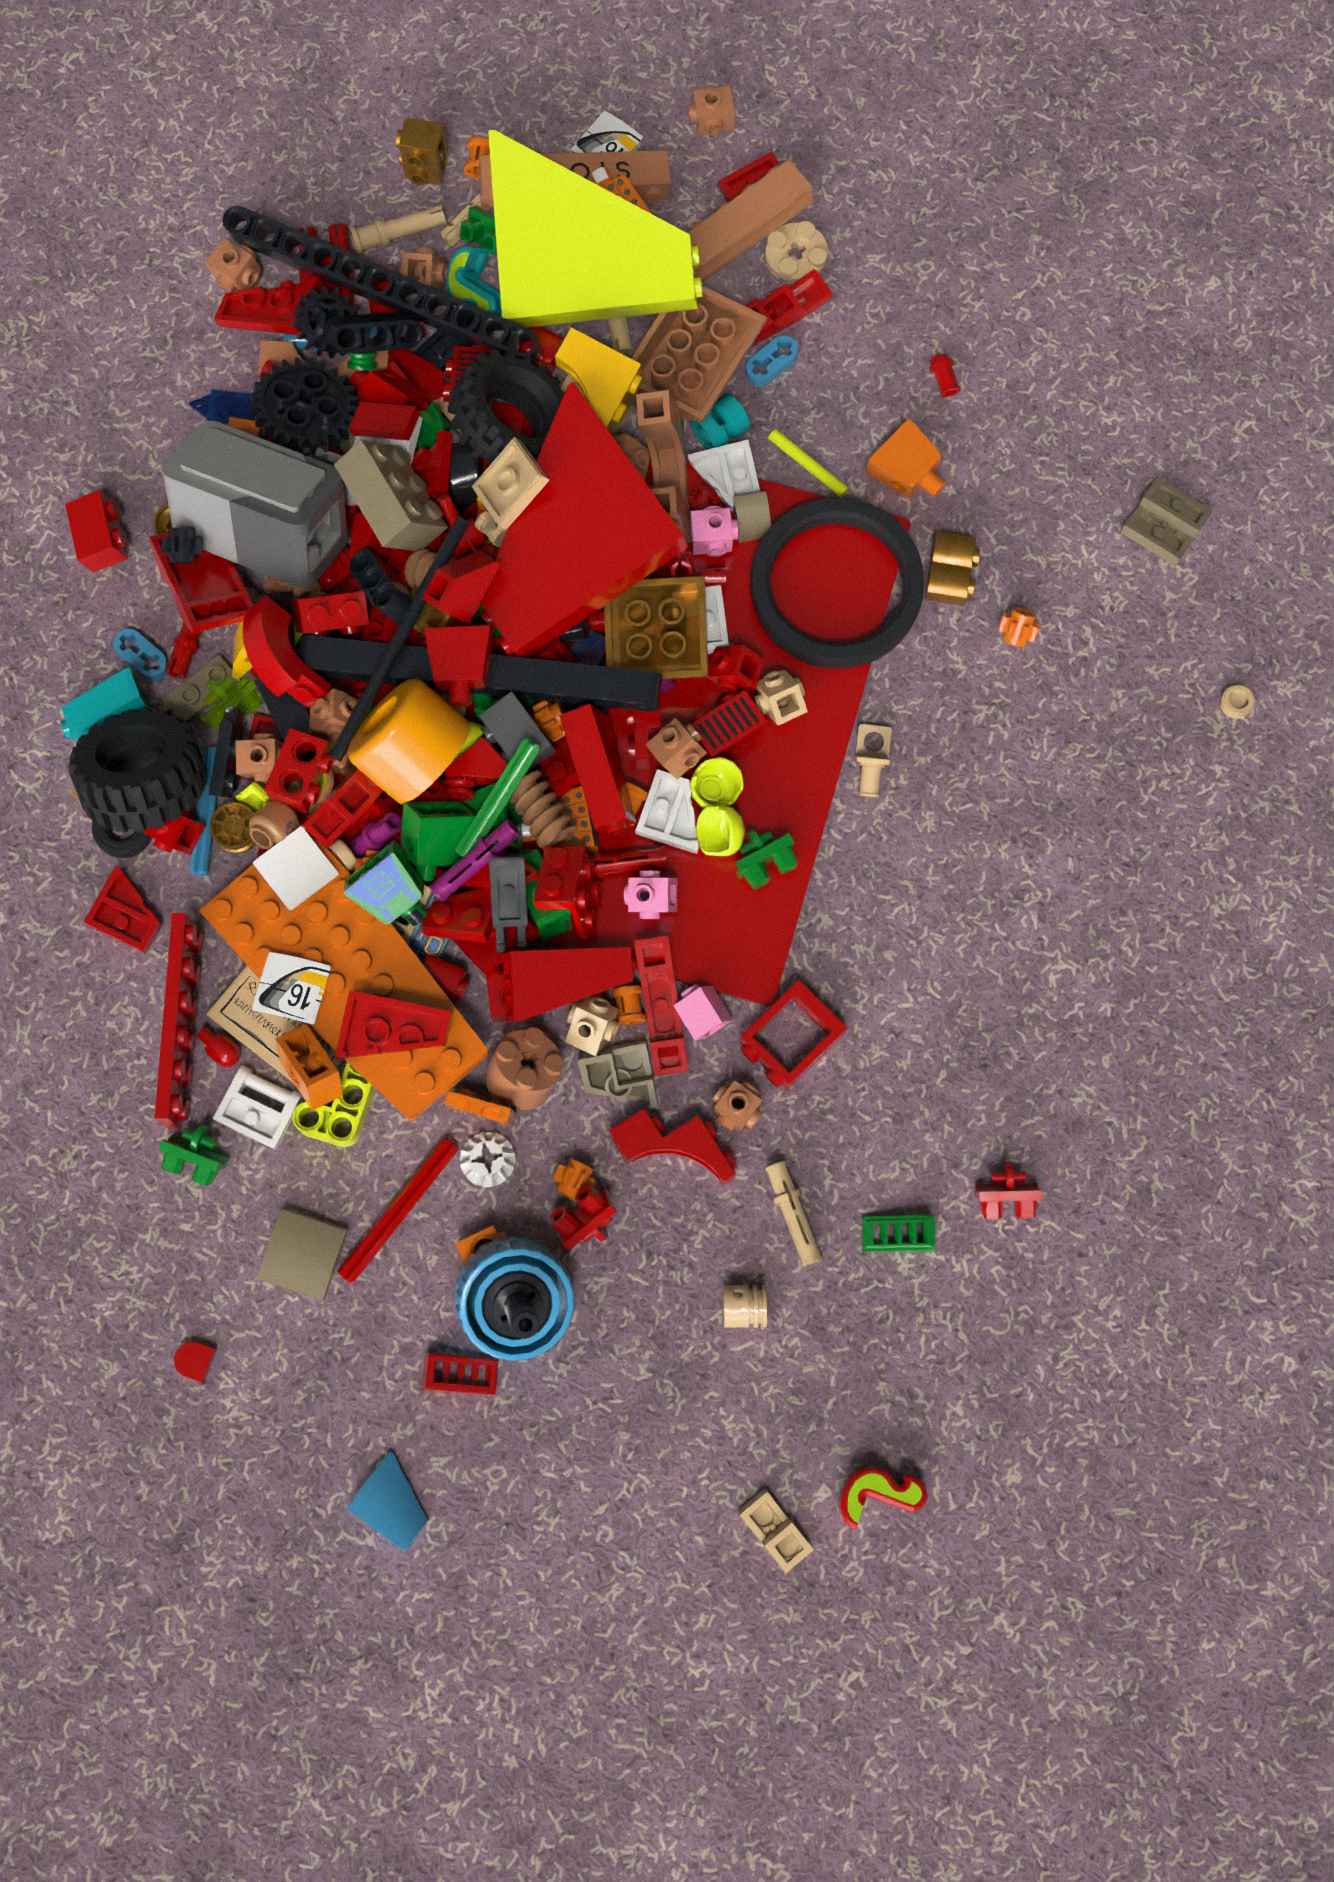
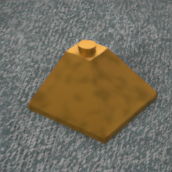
M704 576L642 579L604 605L606 666L653 671L663 676L662 679L708 677L707 607Z

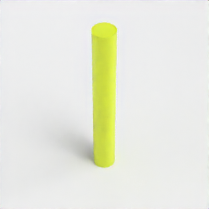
M774 429L770 433L768 439L840 498L848 492L849 487L780 431Z

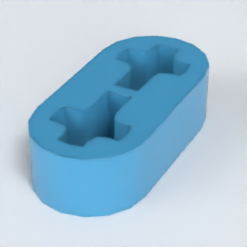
M778 336L750 357L745 370L748 382L757 387L765 386L796 362L798 356L797 342L790 336ZM780 347L783 350L789 348V356L783 353L777 357L778 348ZM766 364H768L766 366L765 375H763L760 372L756 375L754 374L755 366H757L758 368H763Z
M124 629L116 634L113 641L114 649L130 667L148 681L156 682L166 677L165 668L168 661L159 649L134 629ZM125 640L129 642L134 641L139 652L136 654L129 648L125 649L123 642ZM147 657L152 662L158 661L157 663L160 668L157 671L152 668L148 670L149 668L143 659Z

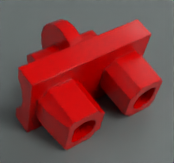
M1012 1162L1003 1163V1172L990 1173L991 1183L1003 1182V1184H975V1196L980 1202L984 1219L1002 1218V1202L1014 1201V1215L1016 1218H1035L1037 1201H1043V1190L1038 1188L1037 1183H1014L1026 1182V1171L1014 1172Z
M586 1184L577 1191L575 1196L576 1202L579 1205L577 1209L571 1212L565 1206H559L551 1213L552 1224L559 1233L562 1245L568 1251L581 1240L587 1242L595 1236L599 1241L603 1242L609 1237L605 1227L613 1221L611 1216L617 1211L610 1200V1192L604 1187L598 1191L589 1184Z

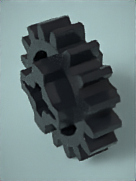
M322 286L318 293L312 288L306 296H301L297 303L298 305L292 315L297 317L292 323V327L300 329L296 336L297 340H307L306 350L314 346L317 348V356L320 357L323 351H327L330 359L334 358L337 351L341 356L346 354L340 352L325 340L323 327L326 321L332 317L355 315L359 306H350L348 304L350 300L349 295L342 299L339 297V289L335 288L333 293L330 294L326 286ZM343 329L339 332L337 337L338 341H341L345 338L347 334V329Z

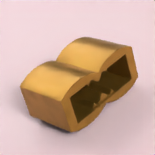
M937 531L933 545L925 600L964 606L966 598L973 597L976 578L970 577L971 566H978L980 548L975 547L976 537Z

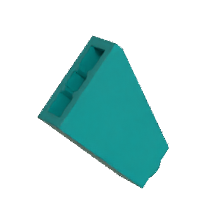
M130 667L61 707L65 719L61 720L60 724L67 740L72 738L77 743L82 734L87 735L90 727L95 724L100 725L104 722L105 718L112 715L114 717L123 715L122 712L128 710L139 712L140 709H150L143 688Z

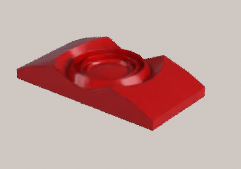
M169 532L149 536L150 545L162 579L169 585L180 617L192 633L244 620L245 613L253 606V602L232 561L202 550V555H195L194 564L169 563V554L161 553V537H169Z

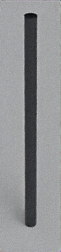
M457 516L329 754L335 760L341 762L346 754L352 738L361 726L427 603L422 597L437 568L448 564L469 525L467 520Z

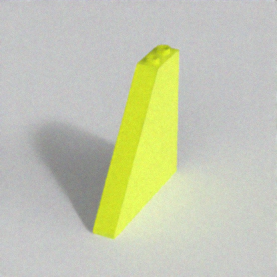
M496 130L488 131L502 318L528 328L698 309L697 298L703 297L701 277L695 278V266H700L699 246H693L690 234Z

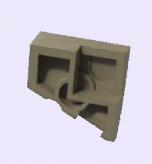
M646 1040L605 1047L596 1056L587 1052L579 1053L578 1064L585 1093L597 1096L608 1095L616 1101L624 1103L627 1100L650 1101L648 1109H659Z

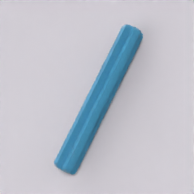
M205 747L203 751V759L208 776L205 789L197 802L195 820L206 826L193 850L190 861V872L197 876H207L210 868L213 842L210 832V819L216 811L218 796L209 795L216 747Z

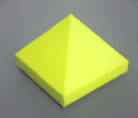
M255 781L235 796L239 802L248 806L253 813L266 801L270 800L264 790L266 784Z

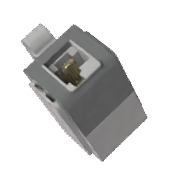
M205 421L199 424L162 466L172 528L195 529V537L202 538V550L239 563L275 579L300 588L315 584L349 540L345 505H357L334 466L343 456L330 451L324 452L320 447H316L315 455L311 454L309 448H304L301 454L297 452L296 446L292 445L288 449L284 447L285 442L277 445L220 422Z

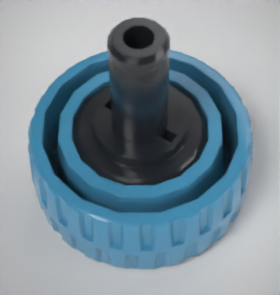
M508 1236L482 1245L468 1257V1260L460 1269L459 1277L456 1278L454 1303L458 1321L472 1344H475L483 1353H488L494 1358L514 1361L537 1357L556 1345V1342L564 1336L567 1327L570 1326L572 1321V1313L575 1308V1294L567 1269L550 1248L548 1249L544 1244L532 1241L530 1238Z

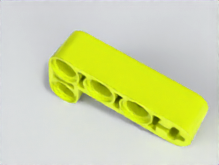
M346 1062L340 1080L343 1096L335 1099L332 1107L323 1105L313 1111L306 1102L301 1103L295 1108L292 1118L294 1125L303 1135L340 1147H349L358 1141L376 1090ZM360 1089L363 1091V1097L359 1103L352 1105L346 1102V1096L351 1090ZM310 1112H317L319 1114L317 1124L310 1128L304 1127L302 1124L304 1116ZM341 1122H350L352 1124L350 1134L343 1138L337 1137L335 1135L337 1125Z

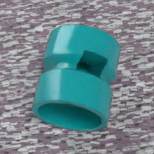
M730 394L716 401L712 411L709 412L703 423L690 420L693 433L706 450L728 445L729 438L736 440L751 429V423L745 410L736 398Z

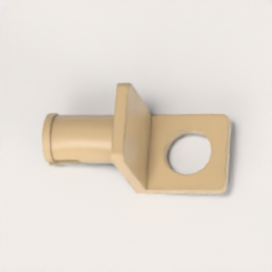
M868 724L859 725L855 762H859L862 769L858 796L879 798L882 768H885V765H890L891 760H888L892 734L891 727ZM871 732L879 733L883 738V746L876 752L869 751L864 745L866 735Z

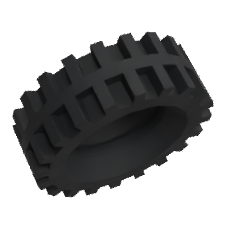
M498 349L491 350L488 356L484 353L480 354L471 363L449 395L452 401L447 406L448 413L455 415L450 422L452 429H460L462 433L458 438L462 445L468 443L474 449L470 455L475 459L481 456L487 460V468L514 437L521 440L534 459L537 460L565 393L558 387L561 383L556 376L551 379L545 373L547 370L546 366L542 363L539 367L531 364V357L525 354L521 359L516 358L515 352L512 350H507L503 356H501ZM487 398L501 399L521 411L531 426L533 438L513 432L500 422L488 406Z

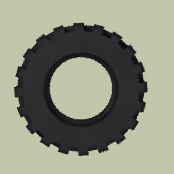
M140 709L139 712L128 710L122 712L123 715L109 716L100 725L95 724L90 727L87 735L82 734L76 743L77 747H73L69 757V774L86 815L92 821L98 823V825L110 830L114 827L118 832H128V830L143 832L149 827H154L155 829L163 827L164 823L169 820L174 822L181 817L182 812L192 809L196 803L195 799L199 800L205 789L208 776L193 728L175 714L170 715L169 712L159 709L156 712H153L151 709Z

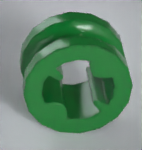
M376 352L347 354L351 358L347 362L349 369L365 371L376 368V362L373 361Z

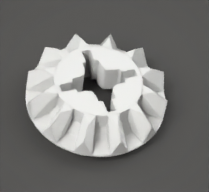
M481 1132L469 1138L461 1150L460 1166L464 1175L469 1181L481 1187H494L506 1181L512 1174L516 1161L511 1143L497 1132ZM484 1145L487 1146L491 1155H502V1157H497L496 1160L492 1161V1173H489L484 1163H473V1161L483 1157Z

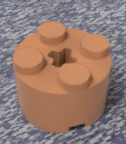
M531 1027L527 1030L513 1031L501 1039L488 1063L485 1076L486 1086L491 1095L499 1103L507 1107L510 1104L520 1107L519 1110L535 1109L547 1100L565 1066L564 1060L557 1046L540 1029Z

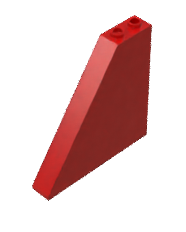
M574 382L567 386L536 460L549 478V481L508 527L495 559L501 565L496 572L494 581L489 585L480 602L485 609L480 615L486 624L490 625L491 630L496 627L499 629L503 636L498 641L508 656L515 653L517 657H531L688 548L681 531Z

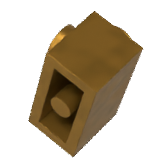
M406 117L403 129H398L396 135V149H400L399 166L404 169L405 179H409L418 185H425L426 183L442 185L449 159L443 124Z

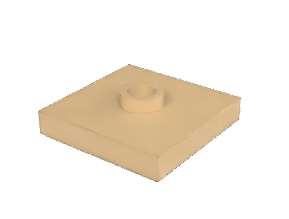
M514 437L473 484L472 488L497 525L507 530L547 484L549 478L524 443Z

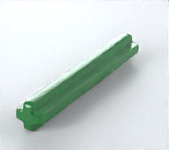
M528 738L522 740L458 843L456 852L460 856L464 857L477 845L476 841L480 837L486 838L541 751V747L533 740Z

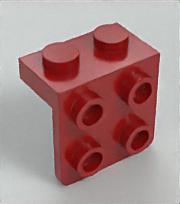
M545 846L533 900L536 910H570L580 939H589L590 931L595 929L597 923L596 901H600L602 898V883L596 879L595 863L589 859L585 846Z

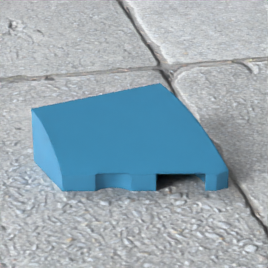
M389 1451L346 1509L400 1549L408 1551L427 1524L428 1519L413 1493L414 1491L397 1461L396 1455Z

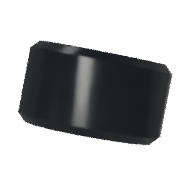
M460 442L452 443L449 490L455 506L475 503L478 498L472 486L481 475L478 460L470 455L474 449L468 443L464 445Z

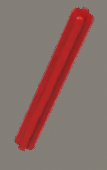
M443 1138L338 1269V1274L349 1283L355 1282L457 1153L458 1147L447 1138Z

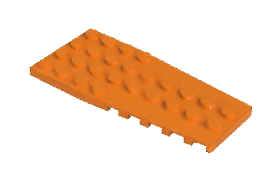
M308 833L338 871L339 875L293 910H289L253 864L204 905L199 912L259 979H261L269 952L303 958L331 967L315 1023L306 1024L330 1045L335 1052L349 990L452 1011L453 1017L445 1047L343 1058L410 1122H413L489 1055V1051L391 923L388 925L384 924L343 893L345 879L351 874L328 849L324 848Z

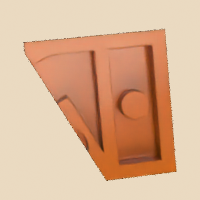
M460 1087L457 1093L448 1091L444 1102L446 1106L513 1127L517 1113L510 1108V1104L507 1107L499 1103L495 1098H491L490 1102L477 1099L478 1093Z

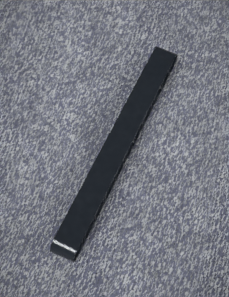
M232 206L223 215V226L235 242L240 245L243 244L251 250L312 276L319 275L321 280L396 312L404 313L412 319L489 352L498 349L501 356H503L507 350H512L515 352L516 358L521 359L524 354L530 356L531 364L536 365L542 358L543 350L537 336L526 327L242 206ZM246 221L244 228L235 230L240 222ZM275 233L272 240L263 242L266 235ZM303 245L299 253L291 254L294 247ZM332 257L328 265L319 266L324 258ZM360 269L357 277L348 278V274L352 270ZM389 282L386 289L376 291L379 283ZM409 294H417L415 301L404 303L405 298ZM442 305L446 306L443 314L433 315L435 308ZM467 318H475L474 324L469 328L461 327L463 321ZM497 330L504 331V335L499 340H490L493 332ZM527 342L533 343L530 351L526 353L519 352L522 344Z
M302 635L299 639L297 656L321 677L369 682L389 643ZM404 645L383 684L400 685L410 679H420L431 689H438L433 679L428 648ZM492 654L487 686L480 689H471V693L505 697L512 691L517 698L579 705L592 704L598 707L654 712L659 709L663 676L646 670Z

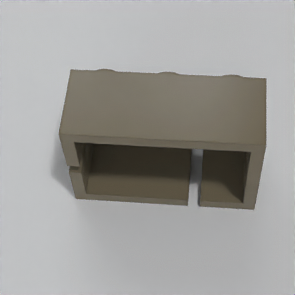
M361 439L334 464L335 468L382 547L410 551L424 549L448 528L442 519L441 509L435 502L428 501L430 497L425 491L426 485L421 477L413 471L409 464L410 458L402 448Z

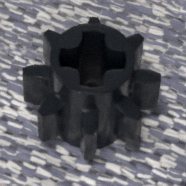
M169 528V537H161V553L169 554V563L194 564L195 555H202V538L195 537V529Z

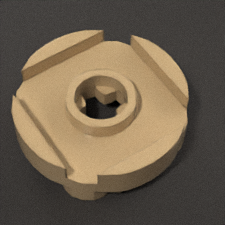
M811 222L788 223L769 234L765 249V261L769 271L778 279L782 278L794 284L814 268L820 275L826 265L828 257L827 242ZM792 248L804 251L802 252L801 259H797L795 255H788L791 253Z

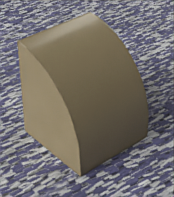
M766 491L733 498L732 514L733 519H737L739 543L763 539L771 528Z

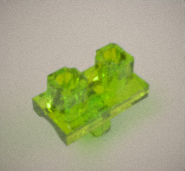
M228 677L219 684L210 679L205 685L211 692L203 701L209 707L217 699L219 701L201 720L207 726L215 727L219 731L220 722L223 720L226 707H236L239 705L248 715L253 714L263 705L258 694L254 691L257 686L250 679L242 678L226 693L233 685V682Z

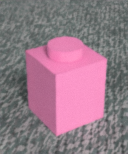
M696 984L685 990L681 994L683 999L674 1005L694 1040L706 1039L733 1021L713 986L699 987Z

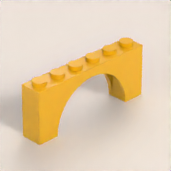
M571 327L555 355L556 366L564 370L577 382L586 400L610 432L615 422L618 424L622 422L628 410V406L625 403L630 394L636 395L643 383L644 377L640 376L641 364ZM478 497V507L488 512V510Z

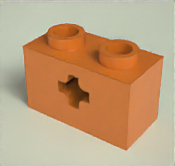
M306 1023L275 1038L281 1065L312 1111L343 1096L339 1071Z

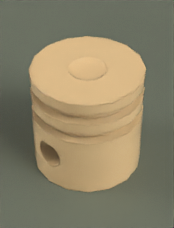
M748 1285L723 1286L724 1328H749V1324H753V1328H758V1324H762V1328L767 1327L766 1285H761V1289H758L757 1285H753L752 1289H749Z

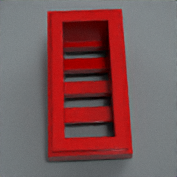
M407 349L389 350L390 362L394 361L408 380L428 395L425 399L426 403L443 397V372L438 367Z
M428 1353L424 1357L421 1390L496 1395L498 1359ZM436 1363H442L441 1383L434 1382ZM450 1364H457L455 1384H449ZM465 1365H471L470 1385H463ZM479 1366H486L484 1386H478Z

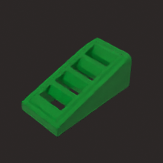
M934 1215L862 1217L863 1252L932 1253L935 1250ZM873 1224H880V1244H874ZM888 1225H894V1244H888ZM902 1225H908L909 1243H902ZM916 1225H923V1243H917Z

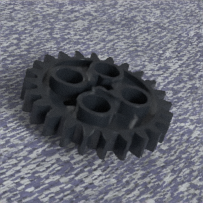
M295 357L294 365L290 366L284 359L282 360V369L272 364L270 365V374L262 372L261 382L255 381L254 392L251 394V414L255 416V426L262 427L263 437L273 434L272 443L278 444L283 441L285 442V448L290 449L292 445L296 446L297 452L301 454L304 448H309L311 454L315 455L316 447L319 446L324 452H328L329 443L340 447L341 438L349 439V426L358 408L359 397L354 395L355 386L347 385V375L337 378V367L329 371L325 370V361H322L317 367L313 365L312 358L308 359L307 364H302L300 359Z

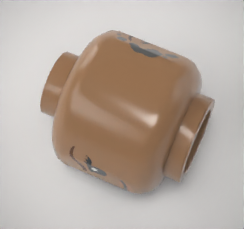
M274 800L266 801L249 820L251 839L256 845L267 850L283 841L289 834L299 828V819L295 808Z

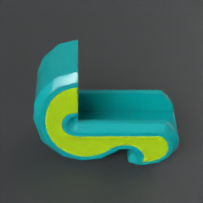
M464 246L457 250L448 265L446 275L448 294L502 317L500 292L478 279L480 273L484 270L490 250L475 246Z

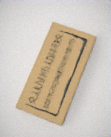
M246 966L206 1015L293 1083L280 1063L275 1038L305 1024V1022L253 1011L252 1006L260 979ZM310 1028L337 1070H339L346 1060L334 1059L336 1052Z

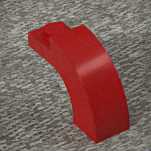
M265 595L251 606L244 616L242 632L248 659L258 677L272 693L279 697L287 691L296 700L309 708L314 705L317 699L325 697L332 685L308 667L296 655L288 636V626L292 616Z

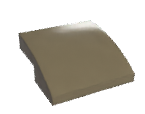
M1157 477L1120 533L1176 567L1211 515L1212 510Z
M283 1207L271 1233L257 1279L323 1301L326 1298L335 1265L339 1262L348 1229Z

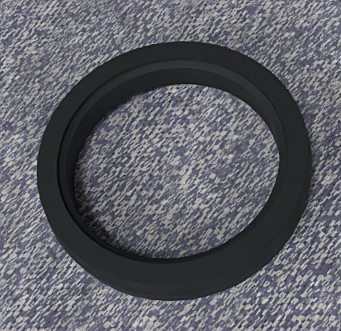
M826 498L808 502L792 509L771 526L759 544L753 560L750 575V591L753 607L762 628L780 649L795 659L813 666L846 669L862 666L883 657L904 639L913 626L921 608L924 593V572L922 560L913 539L891 515L862 501L846 498ZM846 525L873 535L891 551L902 574L903 598L896 614L882 629L861 640L847 643H832L820 641L803 634L783 617L772 595L770 575L779 553L799 534L819 526Z

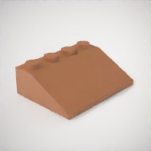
M702 285L703 297L697 298L698 309L659 313L631 359L641 364L640 376L644 377L637 394L669 390L683 418L703 423L765 325L767 317ZM630 394L628 399L637 404L636 395Z

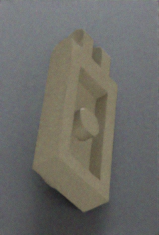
M218 655L163 698L161 701L163 707L159 710L167 711L170 715L175 714L189 724L241 683V680L233 678L232 669Z

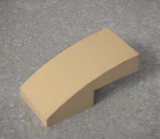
M765 1489L760 1491L737 1511L785 1573L790 1571L814 1550Z

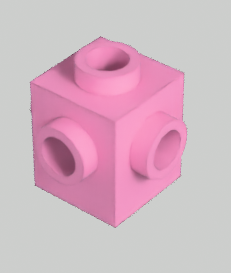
M709 506L703 510L690 512L693 555L721 556L726 552H732L733 540L738 539L737 519L731 520L730 508Z
M640 871V878H628V885L624 889V901L628 905V912H639V919H660V912H677V878H660V871Z

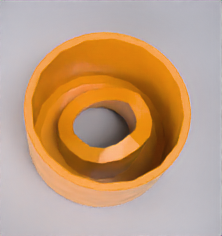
M410 679L401 683L387 694L366 717L350 742L348 757L354 766L396 802L404 804V802H409L424 792L445 771L465 743L471 724L420 679Z

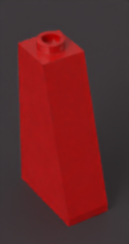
M587 704L559 715L595 830L608 836L624 833L627 831L626 826L636 822L610 717L592 704Z
M631 947L530 950L502 953L506 1023L522 1021L632 982V975L636 972V959L633 954L631 955Z

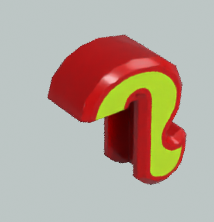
M863 1467L849 1475L843 1485L838 1500L839 1513L843 1522L851 1529L856 1530L867 1496L908 1512H915L925 1505L928 1496L927 1489L920 1479L912 1475H903L901 1477V1485L899 1486L887 1471L879 1467Z

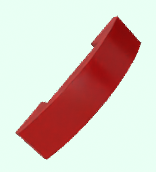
M668 936L635 940L634 944L655 1077L689 1072L681 1017L674 1007L678 1003V995Z

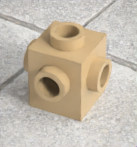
M785 669L770 672L764 679L758 681L756 686L758 695L754 697L756 705L763 715L767 714L777 725L808 712L803 699L805 691L802 683L797 677L793 679Z
M591 996L587 997L579 1005L574 1004L567 1018V1022L571 1025L565 1042L596 1056L608 1044V1041L612 1042L616 1036L619 1023L615 1021L620 1009L611 1006L603 998Z

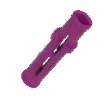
M506 819L504 823L486 838L480 837L476 841L477 845L434 883L432 882L429 885L430 889L438 899L444 902L449 895L489 862V857L499 856V853L516 838H519L521 833L510 820ZM496 840H499V842L495 846H493L488 852H486L482 857H478V855H480L484 850H486L492 843H494ZM469 863L472 864L460 876H458L455 880H452V878L457 873H459L464 867H466Z

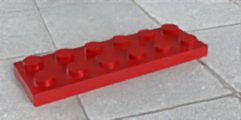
M172 913L154 1115V1118L167 1129L182 1130L183 1121H187L189 1118V1101L184 1099L185 1087H190L192 1083V1067L187 1066L188 1053H193L195 1048V1034L190 1032L191 1019H196L198 1012L197 999H193L194 986H199L201 976L200 966L196 965V954L201 953L203 949V934L198 932L199 929L196 927V924L192 922L186 913Z

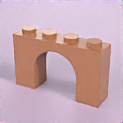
M669 390L636 394L638 427L647 441L652 463L654 489H651V491L681 531L686 543L692 542L683 416Z

